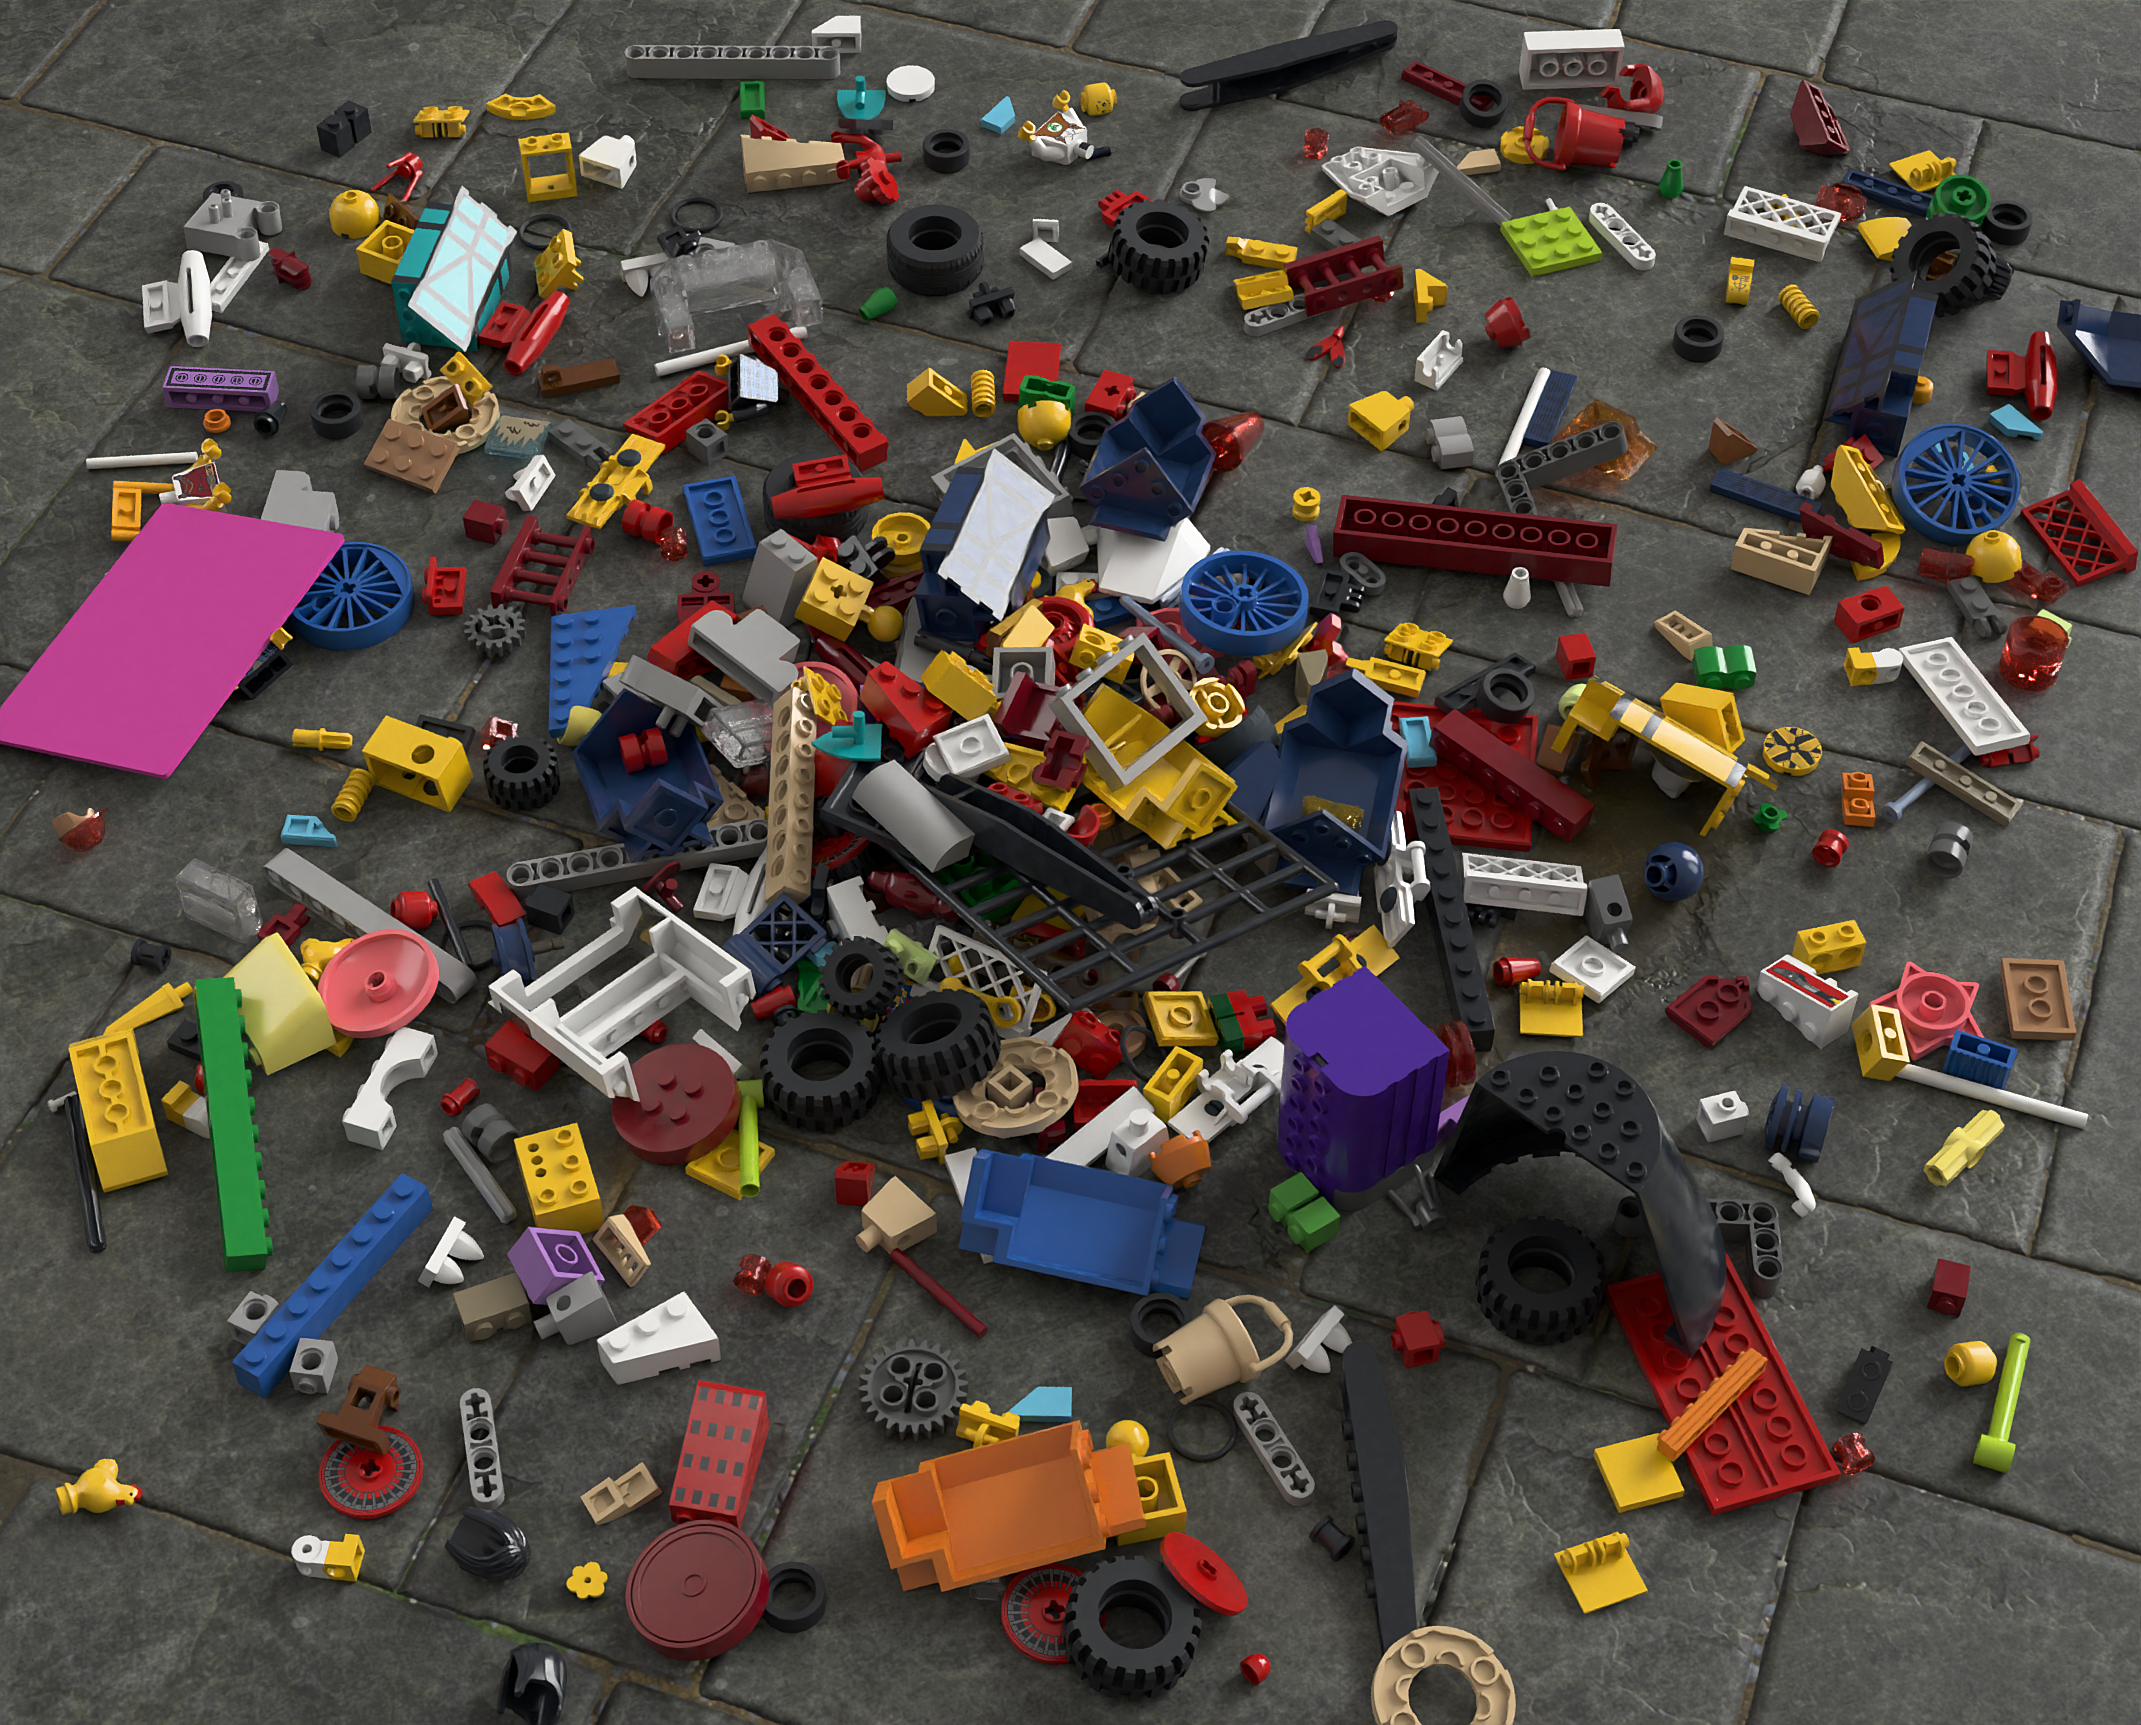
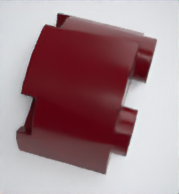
M1055 729L1051 740H1047L1044 746L1043 755L1046 757L1044 763L1040 762L1039 765L1035 766L1032 772V782L1070 793L1071 787L1077 789L1084 778L1088 764L1082 762L1085 750L1090 749L1089 738Z

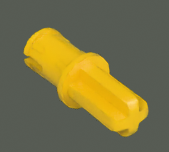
M320 728V730L294 729L292 735L294 747L318 748L319 751H324V748L349 750L352 747L353 741L352 735L349 733L326 732L325 728Z

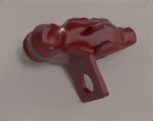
M873 871L869 875V886L885 894L887 903L899 910L908 909L924 917L937 915L948 922H956L961 919L957 913L913 874ZM937 871L931 873V875L935 878L937 876ZM955 895L958 899H960V900L964 903V901H963V899H962L961 897Z

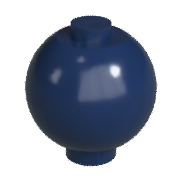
M1667 842L1657 846L1648 854L1643 866V877L1647 888L1653 895L1664 901L1678 902L1691 897L1697 892L1703 881L1704 867L1700 856L1693 848L1680 842Z

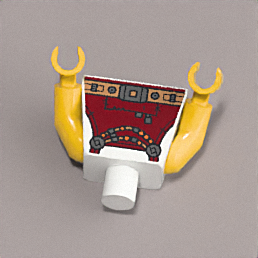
M206 439L201 445V450L205 454L200 455L189 469L172 477L175 490L159 494L161 505L170 503L227 513L225 504L231 502V488L223 482L219 483L215 464L211 462V459L216 460L220 458L222 453L214 440Z

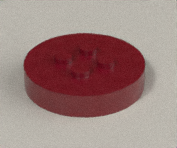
M680 1043L656 1049L643 1056L630 1067L640 1101H634L629 1097L615 1096L612 1101V1117L616 1129L628 1148L636 1156L658 1165H678L705 1156L727 1138L738 1120L742 1097L739 1084L729 1065L721 1055L702 1045Z
M718 1520L690 1521L665 1531L655 1538L639 1555L628 1577L625 1599L626 1607L632 1623L645 1642L656 1652L680 1661L704 1660L733 1648L754 1629L767 1605L770 1589L769 1574L756 1546L742 1530Z

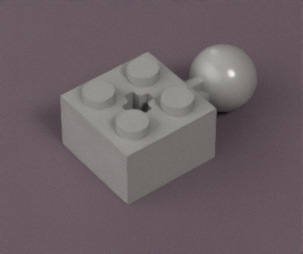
M994 648L992 675L985 676L994 686L992 691L997 696L996 701L1003 700L1016 671L1027 673L1034 682L1055 686L1056 665L1053 648ZM968 665L971 668V672H973L975 667Z

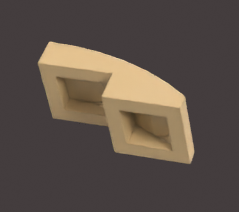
M642 1462L616 1481L608 1477L582 1495L581 1499L595 1523L601 1525L643 1506L663 1492L648 1467Z

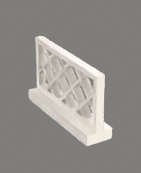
M1745 186L1733 210L1730 209L1727 215L1724 235L1821 262L1825 249L1840 221L1841 213ZM1746 197L1758 199V201L1749 203ZM1777 204L1782 206V208L1773 210L1770 205ZM1764 207V209L1767 211L1764 213L1757 214V212L1754 209ZM1801 211L1807 215L1798 217L1795 212ZM1788 214L1791 219L1782 221L1779 216ZM1826 218L1832 220V222L1822 224L1819 219ZM1812 221L1815 225L1806 228L1803 223Z
M1462 853L1461 867L1465 903L1583 916L1588 887L1583 882L1581 866Z
M942 925L936 926L928 951L939 957L937 964H941L946 978L955 977L958 979L967 975L972 989L982 992L994 987L998 998L1005 996L1000 983L1012 978L1019 994L1014 999H1021L1026 1010L1023 1020L1020 1019L1010 1028H999L996 1025L995 1027L998 1036L1005 1039L1029 1038L1032 1031L1030 1024L1042 989L1035 983L1032 990L1025 992L1018 977L1023 972L1021 970L1016 972L1015 968L1018 967L1000 951ZM942 936L952 940L956 949L955 952L944 956L940 947ZM971 948L979 952L983 961L982 964L971 968L965 955V951ZM958 955L965 971L953 976L946 960ZM998 960L1006 964L1010 973L1009 976L1000 980L997 979L991 963ZM985 967L992 983L980 988L973 971ZM1039 969L1047 976L1048 972ZM928 978L924 985L915 983L912 986L910 996L915 997L918 995L920 997L926 995V992L933 990L939 992L940 983ZM1002 1003L1000 1007L1003 1008L1004 1012L999 1010L1001 1016L1005 1019H1012L1013 1014L1009 1004Z

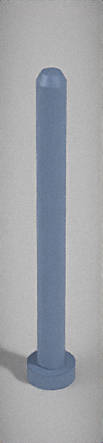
M1120 597L1119 602L1121 606L1148 627H1159L1161 637L1192 660L1197 671L1201 674H1206L1213 668L1215 663L1214 657L1208 653L1201 654L1130 597Z
M1964 744L1949 758L1960 764L1972 754V751ZM1926 777L1923 778L1896 802L1886 803L1881 808L1882 817L1889 823H1896L1902 818V811L1936 783Z

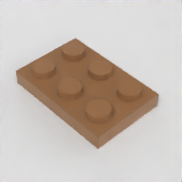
M388 419L364 465L369 470L436 494L460 447L455 442Z
M2002 958L2000 972L2011 1038L2074 1041L2076 1028L2064 960Z

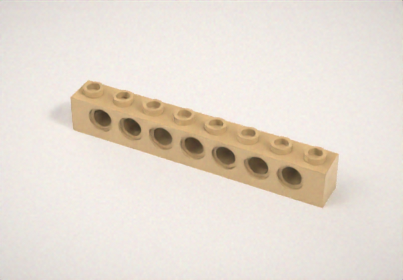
M796 687L789 689L773 703L765 902L770 904L785 893L792 901L799 905L810 896L815 782L814 754L816 750L811 742L816 740L817 716L814 713L810 694ZM785 904L782 907H780L790 911V909Z

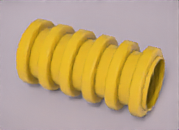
M1786 286L1779 293V302L1800 328L1809 329L1818 322L1820 318L1819 312L1798 286Z
M978 370L971 375L972 411L981 418L992 416L996 410L994 375L987 370Z
M358 768L350 772L346 783L339 792V796L331 807L332 813L338 819L345 822H352L356 819L357 814L364 805V801L371 792V788L375 784L372 774Z

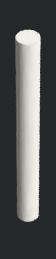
M197 452L87 458L86 465L87 469L184 464L195 463L198 455Z

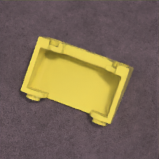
M276 932L265 937L223 977H234L235 989H241L242 1008H238V1016L244 1015L245 1033L252 1045V1048L248 1049V1053L253 1064L256 1067L261 1065L267 1076L336 1044L328 1012L320 994L279 933Z

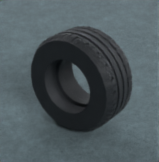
M938 204L915 207L900 215L888 229L886 249L889 272L897 283L913 293L926 296L954 294L967 288L981 274L984 265L982 229L976 220L958 208Z
M825 452L797 454L779 463L768 474L763 484L762 494L764 518L771 534L782 529L787 534L811 545L817 539L816 536L818 534L835 537L841 543H844L852 535L857 536L862 531L868 518V505L849 512L810 519H775L771 497L797 488L792 464L837 455ZM848 461L851 478L864 477L860 470Z

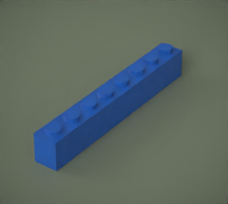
M403 1173L393 1182L232 1361L240 1385L264 1399L290 1371L300 1338L318 1339L433 1210L427 1186Z

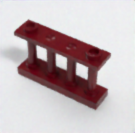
M1379 235L1284 264L1288 285L1292 290L1302 287L1305 292L1304 302L1307 317L1404 288L1401 264L1389 268L1384 263L1383 240ZM1373 265L1377 270L1364 275L1360 269ZM1350 273L1353 277L1352 279L1339 282L1336 276ZM1322 280H1326L1329 286L1315 289L1312 285Z
M527 515L491 588L490 595L493 609H497L500 604H503V608L506 610L509 603L519 601L550 607L551 617L566 612L568 598L588 555H592L595 548V539L591 537L590 526H584L579 538L544 533L542 529H539L538 518ZM543 543L572 548L573 551L570 557L536 552L534 549L536 545ZM531 562L565 568L561 576L525 570L527 564H531ZM522 581L556 587L552 596L515 590L518 583L521 584Z

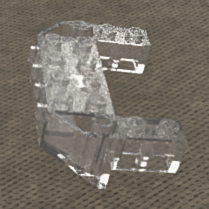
M772 239L758 240L756 242L670 258L650 279L652 304L660 336L665 337L670 354L696 349L694 324L691 316L776 299L781 312L791 310L798 328L823 323L822 298L802 250Z

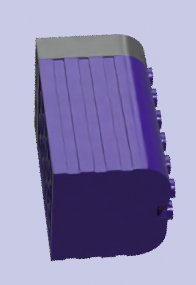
M1366 966L1353 972V975L1348 978H1343L1336 982L1326 991L1323 990L1314 995L1306 1003L1303 1002L1296 1006L1290 1012L1286 1021L1276 1146L1286 1166L1297 1173L1302 1172L1319 1191L1318 1196H1323L1333 1208L1341 1211L1362 1210L1386 1196L1389 1190L1392 1189L1394 1191L1416 1177L1413 1170L1414 1164L1419 1166L1421 1172L1433 1166L1450 1051Z

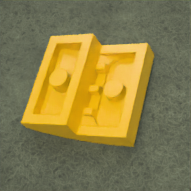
M1886 217L1859 223L1857 229L1877 259L1894 261L1891 257L1894 248H1898L1899 239L1901 236L1905 237L1907 235V230L1912 225L1907 218Z
M1283 270L1233 280V285L1243 310L1294 300L1293 290L1288 285L1287 274Z

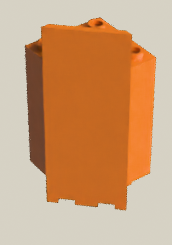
M1080 1420L920 1462L918 1472L878 1482L872 1499V1506L890 1568H897L903 1592L938 1582L941 1592L1103 1550L1106 1547V1538L1147 1528L1129 1442L1091 1452L1093 1450V1443L1088 1429L1082 1430Z

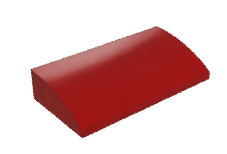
M699 370L625 421L623 426L630 434L665 444V449L661 453V455H664L686 440V430L704 419H708L711 422L715 419V414L719 410H728V381Z

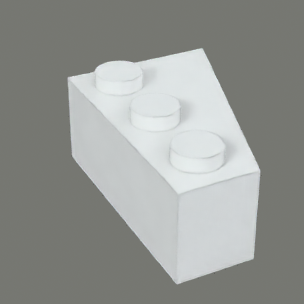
M860 875L827 888L829 920L826 921V927L830 936L837 938L839 946L842 945V939L848 937L853 941L854 936H861L865 939L869 937L883 945L888 936L885 926H880L872 914V911L876 910L873 901L866 902L863 896L864 882Z
M685 1292L676 1295L597 1339L600 1361L617 1385L657 1376L659 1371L678 1366L680 1370L690 1368L691 1363L710 1359L711 1362L721 1360L718 1337Z

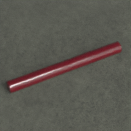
M899 1248L891 1251L889 1257L978 1338L986 1335L988 1328Z

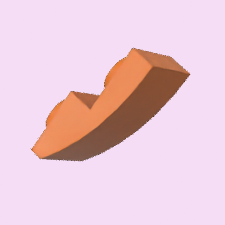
M1842 772L1841 796L1844 825L1874 827L1876 817L1873 797L1875 790L1871 774Z

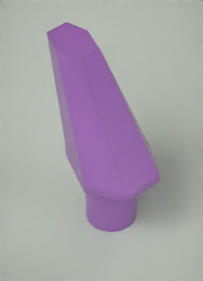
M1317 525L1307 526L1308 540L1305 541V545L1316 564L1324 563L1322 539L1318 537Z

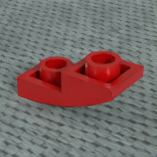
M495 871L468 882L467 885L481 910L486 909L494 924L496 923L498 928L516 923L517 918H525L526 913L505 881Z

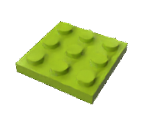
M1570 207L1501 223V233L1531 277L1601 261L1602 251Z

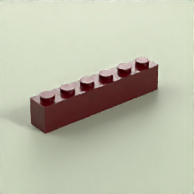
M1453 709L1433 727L1429 747L1497 793L1507 802L1523 811L1531 819L1546 827L1554 835L1569 843L1589 825L1595 808L1593 803L1456 709Z

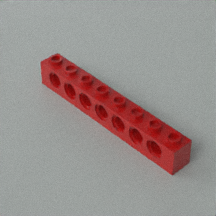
M773 314L748 325L749 346L768 367L777 371L778 379L840 451L847 455V459L860 472L887 461L889 443L886 436L877 431L871 419L862 414L857 403L847 397L842 386L837 385L833 381L828 370L823 369L818 364L814 354L809 353L804 348L802 341L790 332L785 322H782Z

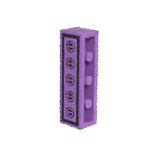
M170 366L162 387L167 407L260 412L276 401L279 393L275 371Z

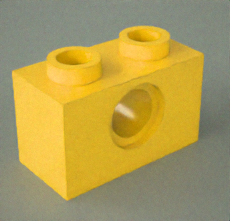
M1871 1004L1852 1023L1862 1076L1891 1081L1910 1062L1898 1009Z
M1178 1046L1174 1047L1143 1088V1096L1155 1108V1113L1153 1114L1167 1124L1170 1119L1180 1112L1198 1088L1196 1076L1203 1069L1202 1058Z

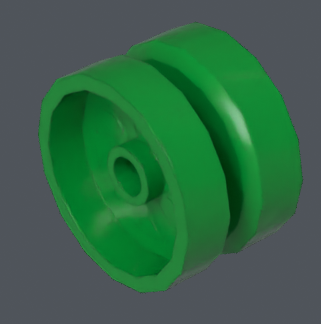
M1963 174L1951 175L1943 179L1937 186L1934 196L1929 203L1926 217L1931 219L1934 214L1942 213L1945 216L1946 213H1956L1958 216L1963 215L1969 218L1971 222H1974L1980 228L1990 208L1991 197L1989 191L1982 182L1974 177Z

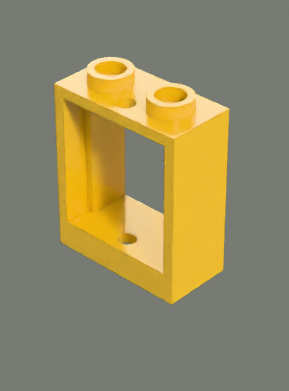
M569 132L518 139L528 203L578 196ZM565 152L567 174L537 178L530 177L528 157Z

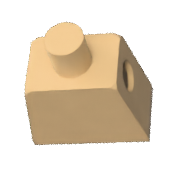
M894 1176L863 1207L861 1215L864 1231L858 1234L855 1239L859 1247L865 1252L870 1251L878 1244L889 1254L895 1248L903 1251L937 1232L936 1213Z

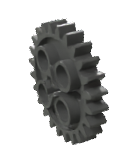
M913 1339L909 1340L908 1347H903L899 1341H896V1350L892 1351L887 1346H884V1357L873 1354V1365H864L865 1374L860 1375V1387H858L861 1409L866 1410L867 1421L875 1419L876 1430L886 1426L888 1437L895 1431L899 1432L901 1441L905 1439L907 1433L912 1434L914 1441H917L919 1433L923 1432L928 1439H931V1430L933 1429L943 1434L944 1423L954 1426V1415L959 1416L960 1407L963 1403L967 1404L968 1381H966V1370L960 1369L959 1359L952 1360L951 1350L940 1354V1344L938 1343L932 1349H929L927 1340H923L920 1347H915ZM917 1366H922L918 1374V1385L914 1389L911 1412L905 1414L909 1406V1394L912 1393L916 1368ZM899 1371L906 1372L904 1374H896V1372ZM938 1377L939 1379L930 1380L928 1378ZM889 1400H899L895 1403L887 1402ZM924 1405L932 1406L931 1408H928V1409H923V1408H921V1406H924Z

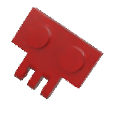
M1115 190L1112 192V195L1109 194L1105 199L1098 201L1099 208L1104 211L1101 213V221L1113 228L1116 217L1119 216L1123 209L1128 208L1129 205L1135 202L1140 204L1142 200H1148L1149 198L1137 190L1129 196L1119 190Z

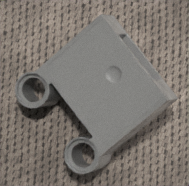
M224 189L220 194L212 193L183 227L187 249L236 257L242 261L249 262L257 260L261 255L257 229L262 234L275 235L281 232L282 223L279 204L276 202H260L233 197L229 190Z
M632 655L619 679V682L644 694V699L663 708L655 723L657 727L663 730L666 729L673 715L677 716L669 730V734L676 738L681 735L687 722L715 736L729 711L699 687L635 655Z

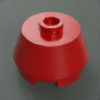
M1511 296L1504 300L1499 299L1484 314L1487 326L1484 327L1491 341H1496L1499 348L1522 346V342L1531 338L1529 329L1527 327L1524 328L1525 324L1521 317L1522 314L1514 299H1511Z

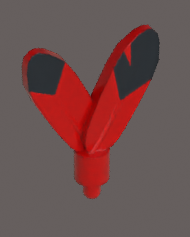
M1339 326V328L1334 330L1332 336L1312 346L1306 353V359L1316 360L1330 351L1332 364L1336 368H1342L1345 364V353L1341 341L1344 335V327Z

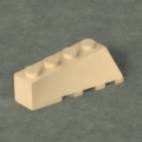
M741 134L743 170L747 193L846 182V179L838 178L836 171L837 162L845 160L841 143L821 141L799 143L796 139L776 141L772 140V137L761 136V139H753L749 135Z

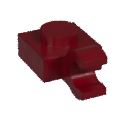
M297 902L284 917L276 913L256 933L258 940L261 942L265 937L277 932L289 947L302 934L300 928L306 926L310 921V917L304 914L307 911V907Z

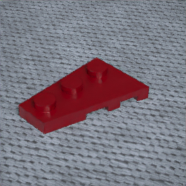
M1807 502L1803 503L1799 511L1803 534H1806V538L1823 540L1824 536H1833L1829 554L1857 562L1862 566H1869L1875 569L1881 568L1885 562L1882 543L1854 528L1844 529L1835 523L1836 518L1829 514L1822 517L1812 511V505Z

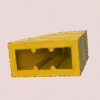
M1675 683L1660 698L1665 715L1731 753L1745 741L1733 693Z

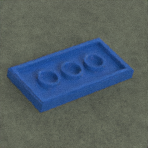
M736 476L682 485L684 499L703 566L755 557L757 547Z

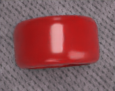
M1056 596L1038 598L1037 600L1043 602L1041 614L1055 627L1047 639L1050 638L1070 660L1074 644L1083 624L1095 628L1091 615L1082 605L1071 599Z

